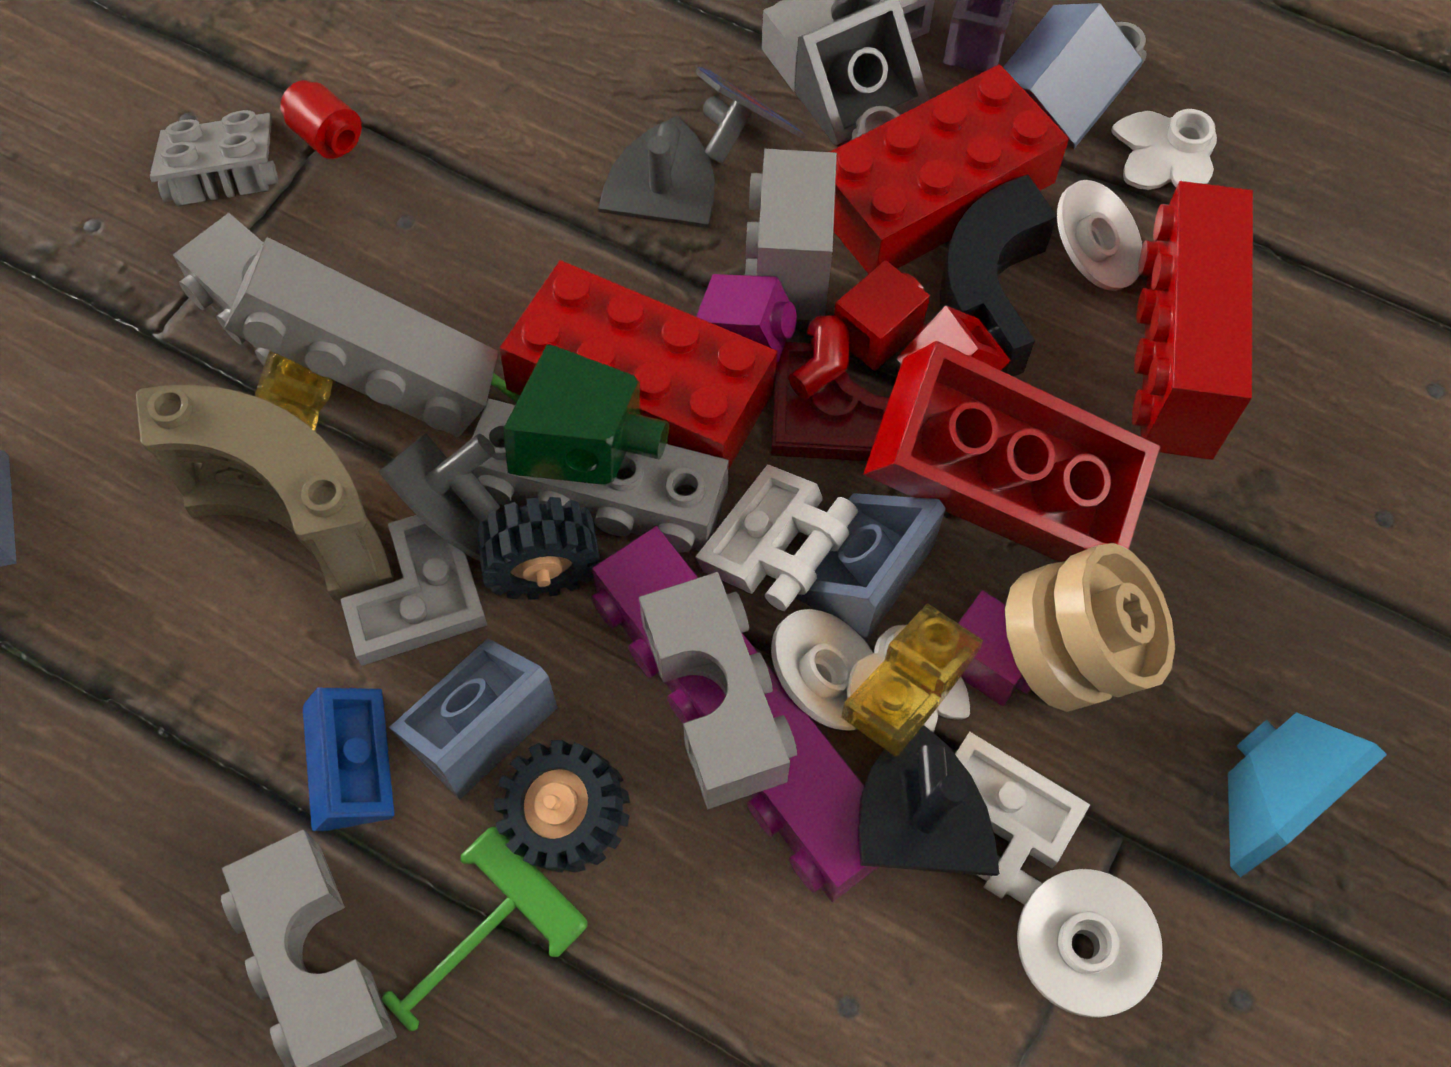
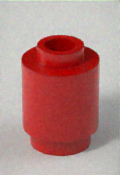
M301 80L292 84L284 92L280 108L286 125L324 158L335 159L354 149L362 130L361 118L327 87L318 82Z

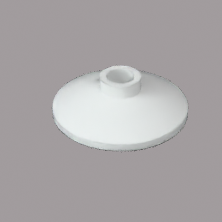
M1081 180L1069 186L1062 193L1058 203L1057 223L1062 243L1073 264L1089 281L1103 289L1116 291L1133 284L1139 277L1138 266L1142 240L1130 211L1122 200L1103 184L1092 180Z
M804 609L788 615L777 626L773 634L771 655L778 679L793 702L814 720L839 730L859 729L876 718L878 714L868 716L855 715L850 709L847 697L849 676L854 665L860 659L874 654L865 640L847 623L823 611Z
M1091 869L1062 872L1041 884L1031 894L1021 912L1018 923L1017 942L1022 965L1036 989L1059 1008L1079 1016L1108 1017L1135 1006L1153 987L1162 962L1163 948L1160 929L1147 902L1134 888L1123 880L1111 874ZM1075 934H1084L1092 941L1094 953L1090 959L1081 958L1074 952L1072 938Z

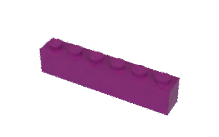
M655 526L592 568L597 593L592 595L591 599L595 608L610 628L613 629L619 624L623 627L633 643L628 645L631 655L649 678L656 674L660 676L642 624L639 597L698 578L660 529ZM741 633L749 655L758 653L743 633ZM766 664L773 688L771 693L765 694L773 718L781 715L785 716L794 737L797 756L789 758L790 767L787 783L752 794V799L747 802V805L757 823L769 836L772 837L779 832L795 854L789 858V861L805 886L813 893L822 888L828 898L834 902L878 868L860 866L858 823L860 797L864 785L809 716L793 702L781 685L778 677ZM687 675L664 682L672 692L667 696L668 703L682 724L711 714L723 703L726 697L716 682L700 675Z

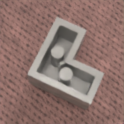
M764 149L763 174L751 173L749 210H760V222H747L745 275L777 276L789 301L795 306L797 319L813 320L815 317L825 315L833 252L837 153Z

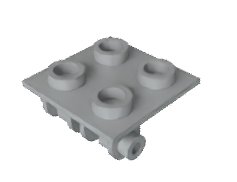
M236 111L224 116L221 121L199 124L197 120H181L170 124L165 130H160L150 180L151 182L158 181V188L163 202L174 201L176 206L206 201L207 195L210 200H217L218 190L213 174L216 171L219 173L227 197L235 196L234 182L230 169H232L240 195L268 191V185L278 183L275 164L273 161H268L272 122L271 113L255 115L253 111ZM199 174H201V177H202V180H203V183H204V186H205L207 195H206V193H205V190H204V187H203V184H202V181H201V178H200V175H199Z

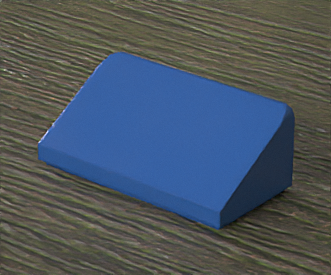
M317 687L303 705L312 831H329L392 819L395 814L382 689Z

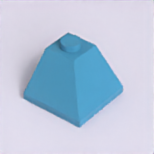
M1297 712L1278 729L1268 720H1265L1236 746L1246 757L1228 772L1230 867L1239 877H1242L1285 847L1387 754L1376 743Z

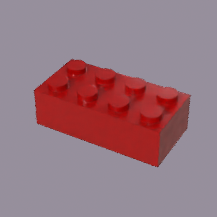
M998 64L830 151L837 153L833 231L868 274L885 260L898 269L951 240L955 228L964 213L974 202L992 189L1027 174L1039 191L1054 184L1069 138L1013 77Z
M1179 181L1169 205L1161 204L1159 206L1154 224V240H1145L1139 258L1138 273L1141 276H1147V287L1142 289L1138 300L1136 321L1137 324L1145 325V336L1139 340L1137 345L1134 372L1135 374L1143 375L1142 389H1138L1134 399L1132 424L1141 426L1140 437L1160 446L1159 453L1213 460L1252 399L1253 190Z
M559 260L499 347L506 389L518 395H521L547 344L634 375L640 382V415L669 422L666 444L729 460L728 470L773 393L778 353L775 349L562 260Z
M936 340L903 358L863 475L915 498L940 499L946 508V512L1056 561L1064 562L1071 555L1103 544L1115 543L1129 550L1160 446Z

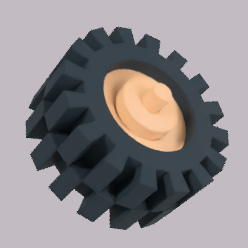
M538 497L527 499V506L519 507L516 502L504 505L505 514L494 510L487 515L488 522L481 521L478 526L477 540L483 582L486 588L491 587L492 593L498 596L507 592V598L518 599L522 594H527L528 600L539 599L540 593L549 592L550 597L561 595V588L565 587L573 591L580 588L579 581L589 582L594 578L592 568L600 563L594 523L590 511L586 506L580 508L579 502L571 499L563 506L560 497H549L546 504H539Z
M551 740V747L549 748L540 743L529 747L528 749L532 756L529 759H525L518 755L510 763L517 770L514 776L509 778L502 774L497 785L506 789L505 799L494 798V811L502 813L504 820L496 822L500 835L510 839L505 845L513 854L523 856V861L551 871L563 873V870L575 873L586 870L585 864L587 863L598 865L606 859L603 851L607 847L616 849L622 838L615 835L619 825L628 826L630 815L623 812V804L630 803L629 793L621 788L619 784L624 779L617 769L609 765L608 760L574 742L571 745L564 740Z

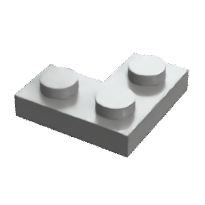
M417 515L388 523L404 579L340 599L355 656L361 666L488 625L466 554L444 540Z

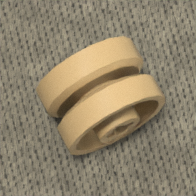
M1115 543L1098 545L1071 555L1064 562L1047 564L1026 572L1010 587L1005 607L1006 632L1015 663L1029 687L1049 706L1069 712L1110 700L1112 696L1121 697L1162 685L1172 670L1175 640L1169 609L1163 592L1149 568L1132 551Z

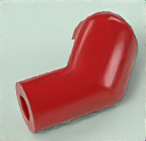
M820 315L810 322L807 334L813 336V339H811L813 358L788 377L792 389L804 400L813 396L844 373L849 365L850 331L844 321L836 315Z

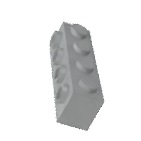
M268 237L244 275L224 330L246 339L257 347L268 349L309 368L317 375L331 378L369 396L378 403L387 404L426 422L432 428L445 431L456 437H459L486 407L499 352Z
M488 398L472 438L477 434L484 435L492 443L495 454L472 471V473L498 504L506 505L512 501L527 505V499L537 497L539 504H546L549 497H560L563 506L571 499L579 502L580 508L585 506L588 508L593 518V523L602 531L616 536H628L630 533L642 536L657 526L677 552H688L691 549L700 551L714 534L728 491L729 460L666 444L660 460L626 452L615 480L607 485L507 473L503 428L515 405Z

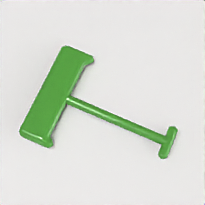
M497 827L488 828L461 854V862L463 864L477 865L507 898L402 1001L392 991L383 993L382 1002L408 1031H415L419 1026V1020L410 1010L516 907L549 941V955L551 957H559L587 928L588 921L548 878L536 866L523 861V856L513 854L505 845L510 839L500 835Z

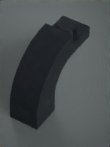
M1028 174L1006 182L987 192L964 213L952 235L940 287L941 310L948 306L978 318L1011 360L1001 371L1013 377L1024 373L1035 339L1004 294L998 280V275L1018 262L1046 252L1057 219V215Z

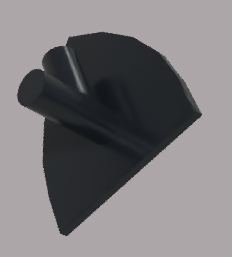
M916 719L890 740L868 774L860 797L858 839L860 866L998 876L1000 873L996 841L988 808L971 774L950 747Z

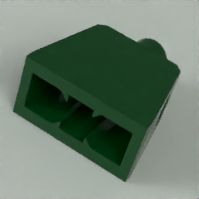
M547 344L503 428L507 473L517 476L607 485L615 480L626 452L658 460L661 459L668 439L669 422L640 415V382L634 375Z

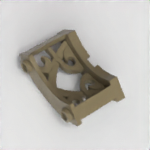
M169 385L142 388L136 392L141 444L148 452L153 453L183 495L184 507L192 518L211 515H234L254 518L270 524L274 521L294 533L296 538L317 559L325 578L327 591L333 601L395 582L392 566L378 534L364 513L361 500L350 475L331 447L305 422L287 410L262 398L214 386Z

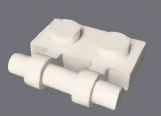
M767 464L695 558L703 572L709 575L718 572L722 581L751 594L766 575L775 578L776 581L765 594V598L777 609L785 611L797 594L805 595L817 579L815 570L828 552L838 551L849 536L847 527L858 513V509L852 502L843 497H838L827 512L817 509L823 497L816 483ZM798 532L809 536L795 555L784 552Z
M969 731L955 755L971 774L988 808L993 832L1009 842L1002 856L997 855L1000 874L998 876H978L986 880L984 888L1002 899L1005 894H1008L1025 905L1031 894L1043 884L1020 870L1027 856L1031 855L1050 868H1053L1058 863L1090 804Z

